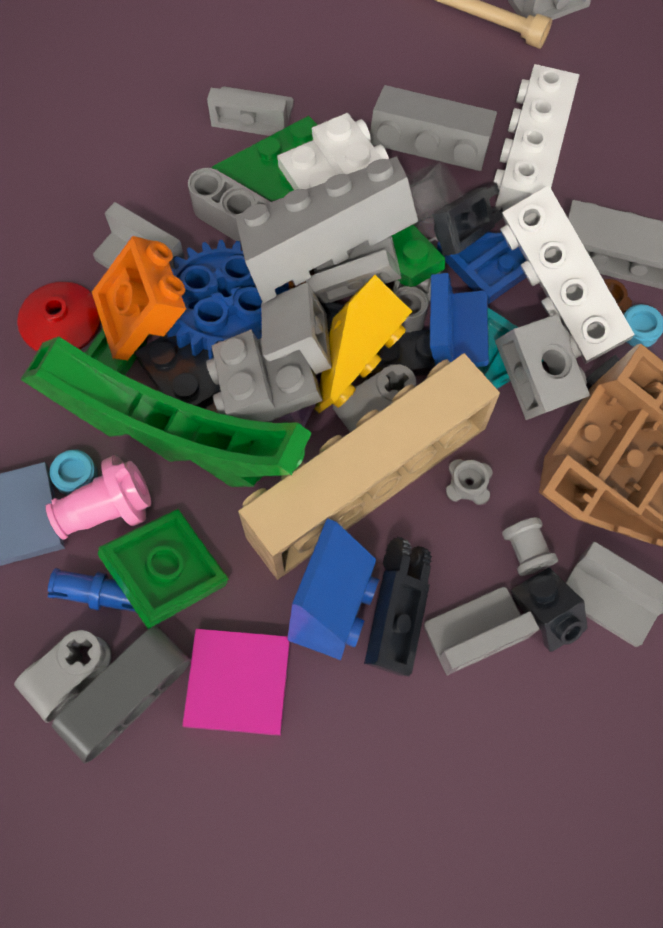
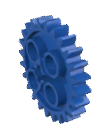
M219 240L217 249H211L206 242H202L201 253H197L189 247L187 248V260L177 256L173 258L175 269L171 268L173 275L179 278L185 286V293L182 295L186 310L166 334L168 337L176 336L179 348L191 343L193 356L206 349L208 350L209 359L214 358L212 345L251 329L257 339L262 338V300L246 265L240 241H236L232 249L226 248L223 240ZM287 282L274 290L276 295L290 290Z

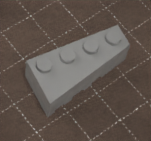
M397 156L391 159L373 161L366 168L350 174L334 175L325 183L306 190H293L284 198L267 204L252 205L243 213L235 215L245 262L263 303L275 298L277 295L274 289L292 280L295 286L309 280L311 278L309 271L321 264L331 261L335 266L345 261L357 245L363 243L371 247L418 222L408 178Z

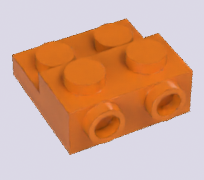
M132 236L92 291L112 358L128 360L149 334L164 337L186 310L182 295L185 293V286L179 278L173 275L169 264L173 254L162 242Z

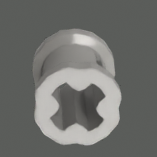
M537 517L520 521L502 532L504 539L511 542L520 564L517 571L520 576L541 571L559 561L555 553H550L540 530L543 523Z

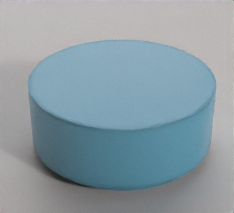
M639 304L630 307L625 312L624 317L635 334L631 340L627 341L629 345L642 344L645 347H649L659 339L663 333V317L658 310L649 305Z
M68 450L61 453L54 459L50 467L51 481L65 495H69L74 490L93 482V479L98 477L97 467L88 454L80 450Z

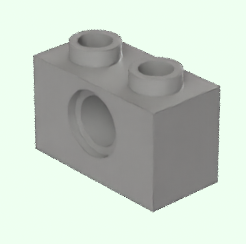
M559 314L515 328L495 340L526 420L590 396L586 386L585 373L578 366L571 348L569 332L562 325ZM542 360L547 363L549 373L544 370Z

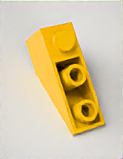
M376 275L370 278L333 317L329 335L332 368L323 371L321 374L319 389L323 401L315 404V410L318 413L332 404L337 408L341 407L356 390L351 384L359 374L363 378L366 377L381 361L382 358L377 355L378 351L384 345L390 348L406 331V328L401 324L413 311Z

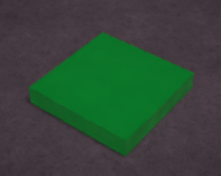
M179 509L99 546L97 554L147 629L225 587L229 580Z

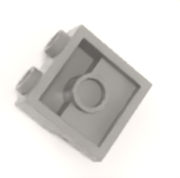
M252 329L212 345L214 358L207 360L206 364L213 382L216 385L219 384L221 392L213 395L218 413L246 420L269 422L323 401L316 375L300 350L268 362L262 355V338L257 339Z

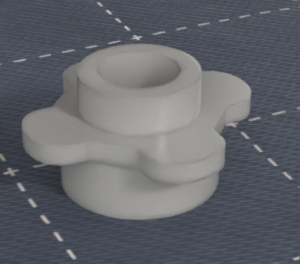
M457 459L451 462L449 472L452 477L451 484L446 488L447 497L455 502L466 499L473 500L477 505L487 503L490 498L487 485L493 474L491 467L486 463H480L475 460L463 461ZM471 479L473 485H467L465 480Z

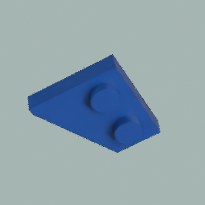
M488 232L460 253L444 256L446 258L445 262L473 291L484 290L487 292L488 304L526 278L521 268V264L526 262L525 257L519 247L513 251L510 249L502 232ZM438 242L437 250L443 255L440 242Z

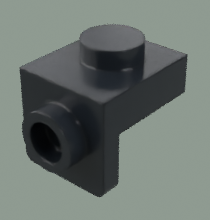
M550 567L511 589L513 601L525 614L531 612L542 632L544 646L550 652L555 651L564 644L568 645L575 642L587 630L584 600Z

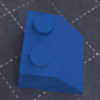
M328 518L293 600L287 640L341 660L346 645L356 647L365 620L357 617L362 603L371 605L380 579L372 576L376 558L336 521Z

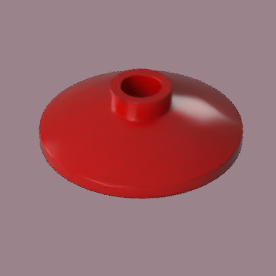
M54 282L36 289L25 299L18 313L17 324L20 335L25 343L36 352L43 342L58 336L81 350L93 340L99 330L101 320L93 295L88 289L72 282ZM61 309L59 313L54 315L51 314L53 311Z

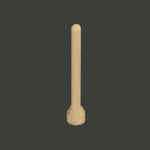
M435 0L521 33V38L526 39V44L539 49L545 43L552 25V18L536 14V16L529 15L526 18L480 0Z

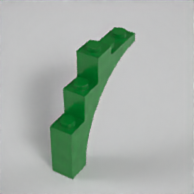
M59 336L42 343L20 379L107 436L113 437L128 434L169 462L191 460L230 487H254L256 482L263 476L292 475L304 459V448L311 436V432L298 422L270 423L246 420L216 413L183 402L117 372Z

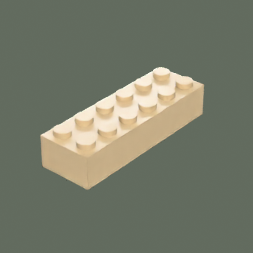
M465 353L452 362L448 359L443 360L429 372L428 378L416 387L410 384L401 389L394 396L392 404L380 412L374 409L365 414L356 424V429L345 437L337 435L328 440L320 448L319 455L306 464L302 461L292 475H282V481L269 490L261 488L245 499L243 508L238 512L246 539L277 580L313 554L327 518L336 521L345 530L349 529L486 429L500 392Z

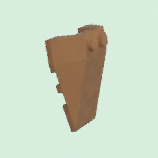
M637 344L588 390L590 396L582 399L545 455L539 493L576 520L663 547V361L642 344Z

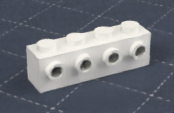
M534 64L530 80L522 79L516 103L523 104L522 110L517 108L513 110L508 132L515 133L514 140L506 138L499 162L506 163L507 165L505 170L497 169L494 183H497L499 192L496 193L498 198L495 207H502L503 211L547 185L551 188L579 74Z
M549 185L502 212L506 225L500 228L510 249L513 251L519 247L525 257L526 262L521 264V268L531 286L533 287L539 283L547 298L543 299L541 303L548 316L559 314L563 326L569 332L571 348L575 358L581 356L583 362L587 364L632 339L635 334Z

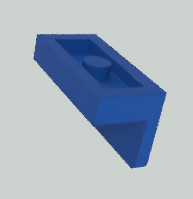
M448 273L431 275L430 349L435 366L446 359L452 362L463 353L467 355L476 367H484L489 364L487 292L483 290L453 294Z

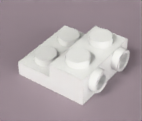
M348 113L312 127L313 141L277 155L279 168L294 190H306L325 183L334 175L350 174L366 168L373 161L389 159L385 148L381 144L373 147L370 143V133L365 122L362 119L354 121Z

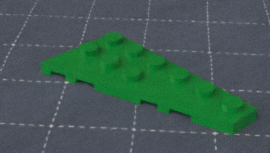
M308 115L217 163L211 168L218 170L270 202L284 198L294 189L279 168L277 155L313 141L312 127L317 126V124ZM414 225L392 235L402 277L398 281L401 284L415 287L431 278L432 274H437L445 269L446 258Z

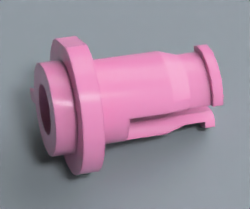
M118 455L102 460V476L74 490L68 496L61 499L55 498L51 500L52 504L45 505L51 526L61 539L68 538L69 534L78 530L89 529L121 516L130 526H135L146 520V508L151 506V497L141 472L132 461L124 463Z

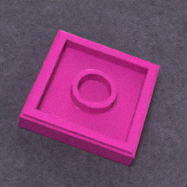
M196 629L183 727L281 736L290 641L287 640L288 636Z

